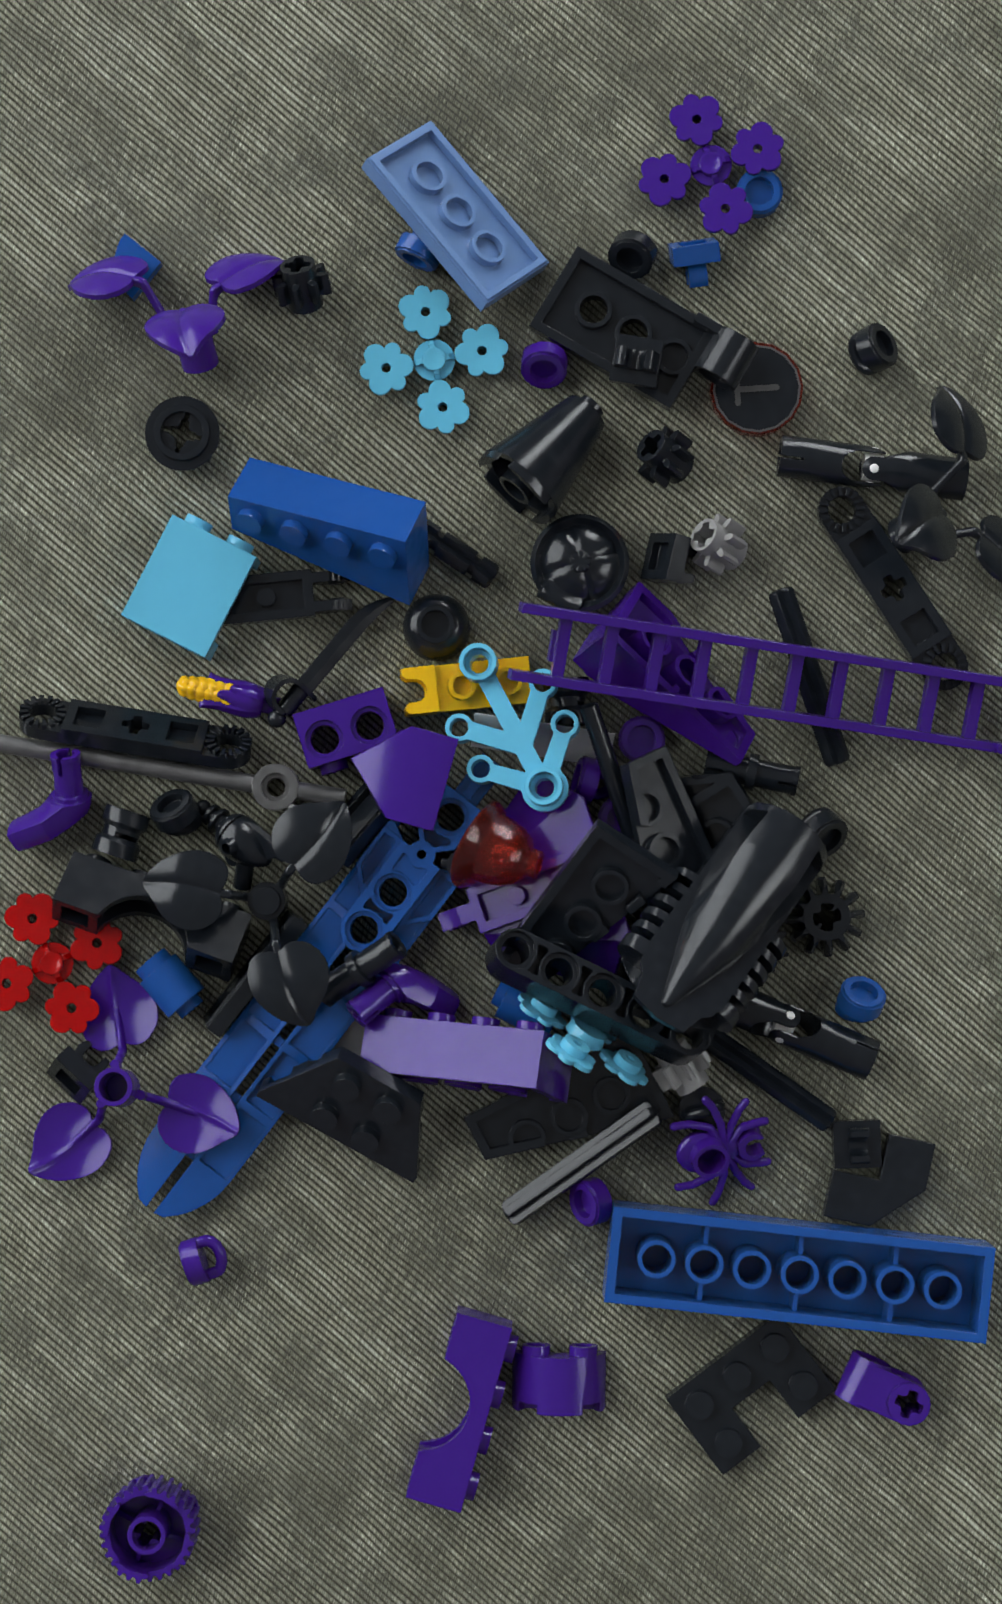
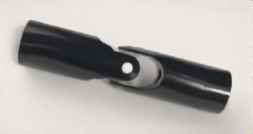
M782 435L778 454L800 457L801 459L778 456L776 477L859 488L880 487L881 484L878 483L883 481L899 492L906 494L907 490L916 484H924L931 488L955 463L956 457L912 451L884 457V455L880 454H886V452L877 447ZM855 451L870 452L864 453L863 459L859 463L861 481L849 479L844 475L842 469L845 456ZM969 460L938 492L937 496L939 498L963 500L968 484Z
M758 991L753 1000H749L750 1004L746 1011L739 1014L740 1019L735 1027L758 1036L767 1037L781 1046L863 1080L869 1075L880 1047V1041L796 1006L784 1004ZM800 1025L807 1032L808 1036L798 1037L793 1035L795 1027Z

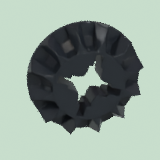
M177 396L163 401L151 412L145 427V440L152 456L163 466L173 471H194L197 467L209 462L216 448L220 445V425L212 410L205 403L192 397ZM187 416H189V429L197 437L201 438V441L194 439V441L186 440L184 447H181L180 452L177 453L179 449L177 447V439L164 430L180 429L183 422L186 423Z

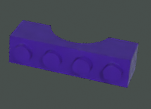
M458 1305L444 1359L453 1365L464 1378L470 1396L469 1407L462 1421L451 1432L436 1439L420 1441L405 1498L461 1513L464 1499L474 1500L480 1478V1473L473 1471L477 1453L482 1455L487 1453L493 1427L485 1424L490 1407L495 1409L500 1407L506 1381L498 1379L503 1362L512 1363L519 1336L511 1334L512 1320Z

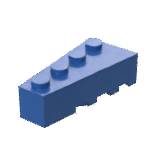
M249 458L228 495L233 530L409 606L429 568L425 501L254 458Z

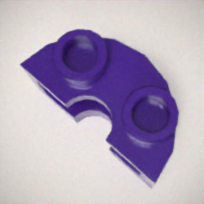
M523 1343L522 1350L515 1351L512 1361V1407L517 1411L524 1408H537V1415L581 1416L583 1409L603 1411L606 1407V1351H598V1345L593 1343H572L569 1345V1352L554 1353L550 1352V1344Z

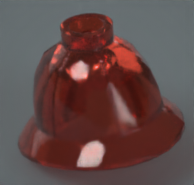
M494 801L479 812L462 836L452 859L450 878L453 885L458 888H466L478 882L495 886L516 884L526 876L536 879L543 864L544 852L535 849L533 839L526 828L508 817L502 804Z

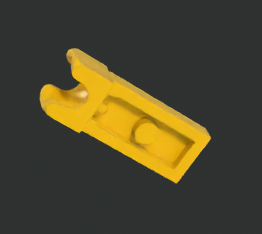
M529 656L498 659L499 667L496 676L511 705H525L530 693L529 684L527 682L510 680L507 676L509 668L530 671ZM488 660L474 661L472 663V671L475 673H482L488 668ZM459 663L409 667L400 670L402 682L418 683L424 689V698L422 700L411 702L404 708L405 717L491 708L479 683L469 681L461 672Z

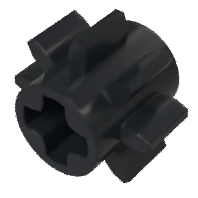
M298 255L286 259L280 265L281 275L271 277L279 306L285 307L289 305L290 311L294 314L304 315L319 310L323 306L322 295L332 294L329 274L325 270L324 263L315 265L314 259L310 256Z
M664 426L662 431L653 430L643 437L637 448V458L644 463L639 468L638 473L652 484L657 482L664 488L668 486L669 482L676 484L683 481L693 468L694 456L687 451L693 441L681 431L676 430L673 432L667 426Z

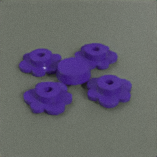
M689 94L683 99V105H677L671 109L669 120L677 128L676 137L678 140L687 142L691 139L693 144L702 148L698 149L692 156L690 167L685 163H677L676 157L673 154H665L661 159L655 157L647 158L641 165L643 178L639 181V190L643 194H649L653 205L664 207L672 199L681 200L685 197L686 188L684 185L689 183L691 175H693L698 183L711 187L709 197L703 198L699 203L700 211L705 214L703 216L705 230L710 233H718L723 230L727 235H734L739 230V224H746L752 219L753 208L750 203L745 201L746 192L743 188L736 187L731 190L728 184L723 183L731 172L732 162L738 166H745L746 172L750 175H757L762 169L767 172L775 171L781 165V154L779 151L782 150L784 141L781 136L773 135V129L768 123L757 122L750 130L741 129L737 132V144L731 149L730 157L728 152L722 147L708 145L712 141L713 132L719 131L723 126L722 118L717 115L719 113L718 101L712 96H704L699 99L696 95ZM694 120H700V122L697 123V124L694 123L693 121H694ZM755 149H760L761 152H760V153H755L754 150H755ZM663 179H667V180H668L667 183H662L661 181H662ZM729 209V212L723 213L722 210Z

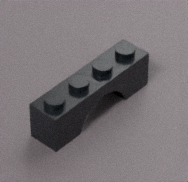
M76 851L73 852L52 898V919L94 934H98L111 922L127 916H146L157 919L170 927L178 936L183 946L186 967L227 982L230 981L249 935L251 914L244 912L240 906L232 902L222 901V912L211 925L198 930L178 928L161 915L144 889L143 879L148 872L138 869L131 871L112 865L107 858L98 854L84 855Z

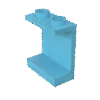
M190 513L187 514L185 520L172 514L121 616L211 661L218 647L215 640L251 569L257 571L261 562L256 556L252 555L255 547L231 534L224 541L210 533L213 526Z

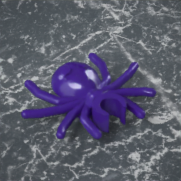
M703 1096L701 1101L710 1111L717 1125V1130L712 1124L693 1120L678 1121L670 1124L669 1127L673 1131L687 1128L703 1130L686 1135L677 1147L676 1158L680 1166L689 1172L697 1173L699 1177L692 1181L676 1183L674 1186L676 1191L697 1188L719 1176L716 1189L709 1199V1204L715 1206L722 1195L726 1183L728 1166L742 1186L749 1190L755 1188V1184L746 1178L737 1164L744 1168L763 1167L771 1164L772 1161L769 1157H762L765 1152L760 1142L747 1145L752 1140L764 1139L759 1127L768 1125L769 1119L767 1117L755 1118L742 1122L735 1128L743 1110L750 1103L748 1098H743L738 1103L728 1122L727 1129L717 1106L708 1096Z

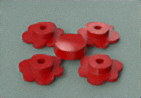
M22 893L17 897V905H12L5 911L4 920L9 927L14 928L13 937L17 941L23 942L29 939L33 944L41 946L33 954L31 961L32 969L26 965H18L13 957L2 959L0 963V1011H10L17 1002L23 1003L30 998V990L27 987L32 984L35 975L46 984H57L53 990L54 998L48 999L45 1003L46 1012L52 1015L50 1018L51 1028L57 1033H66L69 1030L75 1033H83L88 1027L87 1021H93L98 1017L100 1006L96 1000L90 998L91 989L88 986L79 985L75 987L72 983L64 980L72 972L73 958L77 961H86L87 966L93 970L100 969L104 963H117L122 957V948L118 943L122 940L123 933L119 928L111 927V923L105 926L98 934L75 927L74 936L76 940L71 944L70 951L60 943H46L51 937L50 929L57 927L59 924L58 920L52 919V897L44 893L37 894L34 897L28 893ZM33 914L37 917L34 923L30 921V917ZM96 939L101 940V946L98 948L94 945ZM7 979L11 981V986L9 988L5 987L4 982ZM72 1003L76 1006V1010L73 1013L69 1011V1005Z

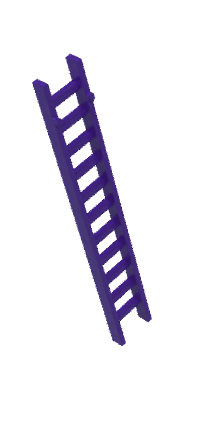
M519 602V612L558 618L559 622L557 630L551 629L546 659L552 662L550 674L509 668L507 678L513 681L1002 754V742L976 738L985 685L1002 687V676ZM573 621L606 626L597 681L564 676ZM620 628L652 633L643 688L611 683ZM666 635L699 640L689 695L657 690ZM713 642L745 647L735 702L703 697ZM759 650L790 654L781 709L749 704ZM805 657L835 661L825 716L795 711ZM849 663L881 668L871 722L840 718ZM896 671L926 675L916 729L886 725ZM941 678L971 682L961 736L931 732Z

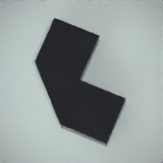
M887 1133L882 1154V1167L879 1168L877 1178L831 1168L822 1215L866 1226L876 1223L926 1191L936 1144Z

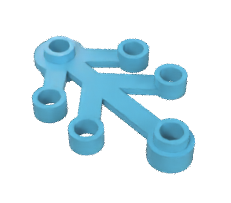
M483 643L468 645L463 649L459 657L460 670L469 681L479 683L503 730L472 722L467 715L457 713L447 719L445 732L447 736L459 739L458 744L471 741L515 754L525 770L523 772L495 765L490 757L480 754L473 756L467 763L466 770L469 778L478 785H486L492 782L522 792L523 799L528 806L536 811L551 812L558 809L564 804L569 793V783L561 768L570 740L575 738L580 731L578 717L574 712L566 709L560 710L552 716L550 725L553 736L542 763L534 748V743L547 701L556 694L558 687L551 686L547 691L540 692L535 689V684L528 683L530 693L520 722L496 676L499 663L494 651ZM477 658L488 660V668L482 673L472 671V663ZM545 668L537 669L534 671L539 673L550 674V670ZM563 717H569L574 721V727L567 733L557 730V723ZM465 721L468 723L467 733L460 737L453 735L452 726L454 723ZM479 762H487L490 765L489 774L483 778H478L473 773L474 766ZM542 781H550L554 784V791L548 797H541L537 794V786Z

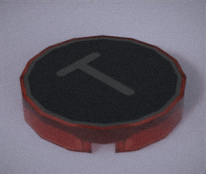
M753 342L759 351L735 391H727L710 383L709 396L714 413L732 431L743 436L762 437L778 432L792 420L801 404L803 382L798 366L786 352L772 344Z

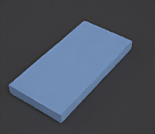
M432 121L427 122L368 157L363 163L361 169L480 312L541 273L549 264V261Z

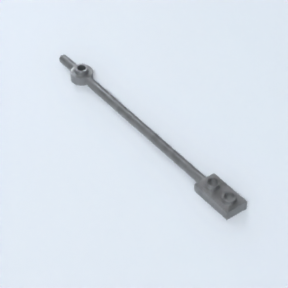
M0 734V753L51 761V752L61 748H70V756H72V750L75 748L81 752V766L253 793L258 804L272 811L285 810L289 805L294 804L296 800L312 803L346 801L347 789L299 782L295 772L282 764H269L262 767L256 774H249ZM274 779H281L285 783V791L278 797L272 796L268 790L270 782Z

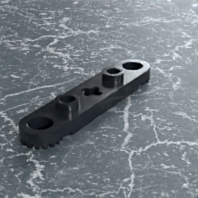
M838 486L827 491L817 506L818 521L910 662L931 665L936 655L946 654L953 658L956 663V669L968 671L966 655L951 635V631L876 517L873 516L863 501V498L856 490L854 491L849 487ZM837 498L848 500L854 509L852 520L842 524L834 522L830 518V514H828L829 503ZM888 576L892 582L898 579L903 582L904 587L899 591L902 597L901 600L897 601L893 596L885 599L880 591L886 586L883 578ZM919 674V676L925 683L926 675ZM940 679L938 691L951 690L963 681Z
M39 695L38 699L32 696L31 700L26 699L24 704L20 705V729L25 735L34 739L220 769L240 768L246 765L251 758L252 737H250L249 732L244 733L245 729L242 727L238 730L236 725H233L232 728H229L228 724H224V727L210 725V721L76 699L66 702L60 701L58 698L54 700L53 696L50 695L48 698H44V695ZM48 715L53 717V720L48 718V722H46L45 719H42V723H40V719L37 718L35 720V716ZM133 730H139L138 734H132ZM220 745H234L238 747V749L234 748V752H232V749H229V751L226 752V749L223 748L221 751Z

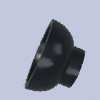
M431 594L419 598L409 607L403 621V634L409 648L419 657L429 661H444L454 657L464 648L470 634V622L465 609L458 601L446 595Z

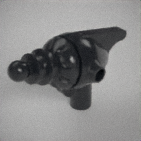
M207 800L197 802L199 812L203 816L202 822L208 825L207 828L211 833L215 832L216 846L225 856L226 862L230 866H236L233 887L242 891L251 889L254 867H266L272 862L273 858L284 862L276 856L273 850L272 836L264 831L255 820L243 814L230 815L226 808L221 809L217 804L211 806Z

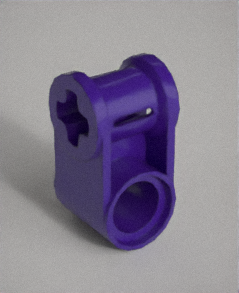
M853 1349L834 1393L837 1397L853 1406L875 1412L907 1426L917 1425L924 1421L931 1407L930 1397L918 1378L857 1349ZM911 1390L917 1402L915 1404L908 1402L904 1408H901L897 1396H907Z

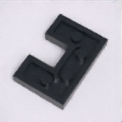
M764 1320L665 1395L666 1400L722 1475L761 1447L733 1408L769 1380L798 1418L836 1390L786 1322Z

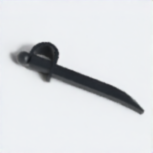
M388 597L374 601L355 613L298 680L288 675L279 674L267 681L264 688L266 703L273 710L268 715V722L272 727H282L286 722V716L291 717L306 698L313 702L318 699L313 691L365 629L394 602L393 598ZM291 683L292 687L277 703L276 695L278 690L284 684Z

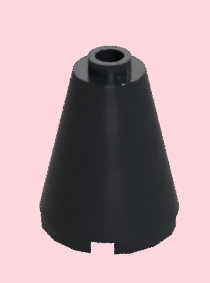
M570 395L488 449L478 461L479 467L486 464L489 469L484 475L485 480L495 493L513 510L520 514L527 508L536 514L531 521L537 524H547L556 515L604 428L601 407L586 395L582 397Z

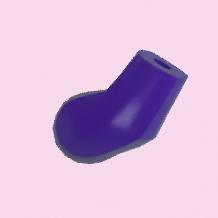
M61 748L51 752L50 760L55 790L49 794L39 807L14 819L8 827L7 837L17 851L22 852L54 840L74 826L89 812L92 804V793L83 786L80 750L74 748L72 756H70V748Z
M394 963L376 975V981L365 988L361 993H358L345 1005L350 1015L361 1026L365 1027L394 1001L411 1004L427 1012L454 1015L458 1009L460 999L452 989L435 977L413 967Z

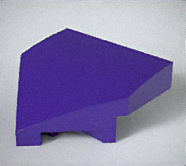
M410 726L350 759L369 789L379 811L383 813L385 818L433 831L459 739Z

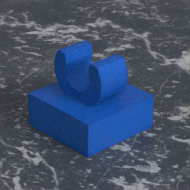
M714 237L668 243L669 262L674 268L685 266L686 284L689 285V288L709 286L706 263L721 261L719 242Z

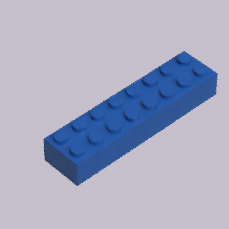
M612 1199L602 1296L606 1303L986 1344L996 1248L982 1239Z

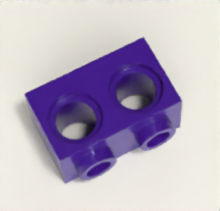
M383 687L292 714L308 768L312 771L320 768L322 776L348 769V759L397 733ZM367 714L379 715L384 722L383 732L379 737L372 740L362 738L358 732V723ZM326 727L333 728L339 737L337 747L330 753H319L313 744L316 732Z

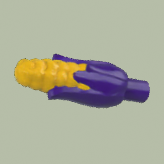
M210 672L208 678L184 675L176 683L178 694L189 700L199 702V708L219 710L241 718L261 717L262 713L269 714L273 711L266 703L264 688L250 681L228 679ZM276 697V702L278 703L281 700L280 697Z

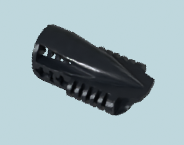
M757 802L749 805L736 818L696 873L685 867L678 866L675 868L678 870V878L665 889L663 887L660 888V893L655 894L652 898L651 906H647L640 916L641 919L635 921L631 927V932L624 936L617 947L619 954L622 956L621 960L625 972L633 986L636 987L633 994L634 1000L654 1020L677 1033H683L688 1028L700 1030L717 1029L726 1033L732 1031L740 1019L739 1014L746 1011L750 1004L749 1000H753L757 995L758 987L764 985L768 979V974L772 973L776 968L777 961L781 960L787 951L786 945L776 933L828 858L825 845L818 835L805 822L787 810L772 804Z

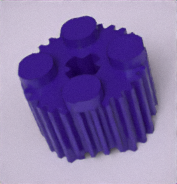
M143 1474L132 1479L127 1486L124 1485L116 1493L101 1518L103 1521L99 1525V1529L101 1530L100 1538H104L101 1547L108 1549L105 1557H112L111 1565L118 1568L117 1575L120 1576L124 1573L126 1574V1580L129 1581L133 1577L136 1579V1583L140 1584L142 1579H147L148 1582H151L154 1576L158 1580H162L165 1573L171 1576L174 1569L178 1571L182 1565L186 1564L198 1540L197 1537L201 1529L198 1526L201 1522V1517H197L200 1506L196 1496L191 1494L189 1489L183 1491V1484L181 1482L175 1485L174 1478L172 1477L166 1481L164 1475H160L159 1479H155L154 1474H150V1476ZM147 1521L152 1522L159 1529L153 1535H148L143 1531L146 1526L143 1523Z

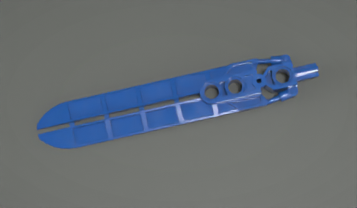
M487 762L477 763L473 769L474 776L478 778L487 776L490 771V765ZM466 774L455 790L446 784L439 811L448 804H456L462 808L465 815L464 822L457 830L447 831L443 829L439 824L437 815L433 831L418 827L419 841L410 845L403 839L398 828L401 822L388 821L297 941L310 943L319 949L324 955L329 969L346 946L353 951L361 952L389 931L394 932L401 939L406 951H408L458 887L454 885L455 878L449 871L441 869L435 864L437 853L457 850L473 829L465 845L469 846L468 853L474 858L476 853L482 854L494 832V821L478 809L477 806L495 783L478 785ZM422 850L426 852L424 859L419 857V853ZM391 878L401 880L407 889L405 900L397 906L386 903L381 895L383 884ZM369 916L377 923L378 934L372 942H361L354 936L353 924L358 917ZM358 987L337 1001L332 1007L321 1002L313 1022L308 1026L297 1025L287 1039L279 1035L287 1025V1022L271 1015L253 997L196 1072V1074L207 1076L216 1081L236 1104L240 1121L238 1135L208 1151L186 1154L173 1150L165 1144L156 1124L144 1144L138 1164L137 1187L140 1201L147 1207L186 1155L193 1160L154 1213L161 1217L178 1216L194 1211L218 1196L236 1176L284 1113L281 1109L256 1096L262 1081L269 1077L276 1081L291 1074L294 1066L308 1060H318L324 1053L331 1051L355 1020L348 1012L345 1003L354 998L358 993H361L365 988ZM274 1043L279 1047L278 1051L245 1094L241 1095L236 1091L270 1045Z

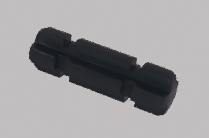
M427 519L428 549L434 550V556L463 575L469 573L472 575L470 580L482 588H487L498 574V565L485 556L483 559L479 558L478 551L449 532L444 535L440 531L442 529L440 526Z

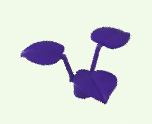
M240 253L222 258L211 265L205 272L206 282L213 285L209 290L208 304H195L187 308H180L179 310H164L147 280L141 277L149 270L147 262L134 256H113L97 261L83 269L67 286L69 291L72 290L79 297L91 300H105L117 297L129 291L133 286L140 288L156 312V315L152 316L144 325L146 335L162 348L178 355L184 372L199 374L212 370L219 363L213 335L219 332L218 330L226 320L224 310L217 306L219 295L223 291L229 294H240L258 287L280 271V265L285 260L260 253Z
M106 966L90 987V998L98 1002L100 1013L95 1020L87 1021L88 1027L83 1032L86 1041L92 1044L91 1047L98 1051H108L118 1046V1052L115 1059L110 1062V1068L100 1072L95 1080L94 1092L98 1098L96 1102L98 1108L94 1118H92L90 1111L84 1105L65 1102L52 1106L39 1120L34 1133L28 1172L42 1179L54 1181L75 1180L93 1174L105 1164L112 1150V1139L104 1129L98 1126L104 1120L107 1106L126 1107L131 1105L136 1099L164 1106L157 1120L159 1134L170 1148L186 1154L208 1151L236 1137L240 1131V1121L235 1104L222 1086L213 1079L196 1073L178 1075L172 1080L169 1086L168 1098L140 1090V1083L136 1075L129 1070L122 1069V1063L127 1054L126 1044L140 1045L152 1036L158 1025L159 1010L157 1004L138 981L125 974L116 966Z

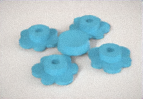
M420 285L414 290V295L402 297L398 307L401 315L405 317L403 321L405 330L408 332L417 331L419 336L427 341L418 346L413 360L407 354H401L400 347L396 343H388L385 347L379 344L368 346L364 352L366 363L361 366L360 375L364 380H369V387L374 394L382 396L389 393L391 388L395 391L403 390L406 386L405 377L409 376L415 367V370L421 377L433 381L429 386L428 393L420 394L417 399L418 406L422 409L419 413L421 426L427 430H433L438 427L441 433L449 434L454 430V424H464L470 416L469 407L463 402L465 399L463 389L459 387L451 389L450 385L442 380L452 372L455 359L459 364L468 366L469 374L474 377L481 376L483 372L488 375H497L504 368L502 356L507 354L508 344L505 340L499 339V331L494 325L484 324L477 331L470 328L463 332V343L456 347L454 355L452 348L447 343L434 339L439 334L440 327L447 326L451 321V315L447 311L450 302L449 297L443 290H433L430 292L428 287ZM424 310L430 312L428 316H423L421 313ZM480 349H485L486 354L480 355L478 354V351ZM385 366L391 368L387 373L382 371ZM445 405L447 410L442 412L439 410V406Z
M525 993L519 994L517 997L521 1002L519 1006L525 1014L537 1019L546 1027L554 1026L558 1029H564L566 1026L567 1034L564 1037L555 1033L545 1042L546 1046L557 1054L563 1063L570 1066L573 1065L584 1073H590L596 1061L588 1053L590 1050L600 1051L599 1056L606 1062L604 1064L610 1072L617 1074L625 1083L632 1086H637V1084L645 1086L649 1080L645 1076L646 1071L642 1067L643 1064L633 1053L624 1049L614 1052L602 1049L604 1043L611 1044L617 1039L616 1037L570 1016L572 1020L567 1024L561 1017L560 1010Z

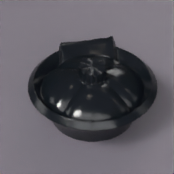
M587 514L564 516L549 524L536 539L531 552V574L538 589L536 597L554 607L585 612L600 609L610 603L624 587L629 572L628 550L618 531L603 519Z

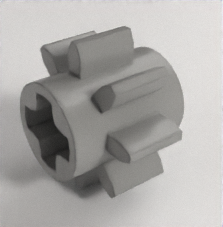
M719 513L715 515L714 520L705 519L701 521L691 534V547L697 551L692 561L706 571L711 570L719 576L722 575L724 569L733 570L737 568L745 559L748 550V543L741 538L746 528L731 517L727 519Z
M684 1037L677 1039L682 1047L692 1049V1046L688 1044ZM704 1051L686 1065L680 1066L669 1064L655 1057L659 1064L654 1067L655 1071L651 1074L663 1092L673 1088L680 1097L697 1090L709 1080L705 1070L710 1067L709 1063L712 1059L707 1051Z

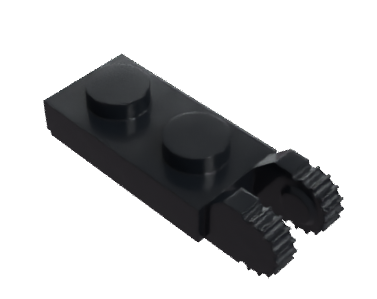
M311 569L248 575L223 626L314 618L316 614L353 610L352 599L338 597L331 598L330 600L315 601L313 585H341L350 580L331 571L312 572Z

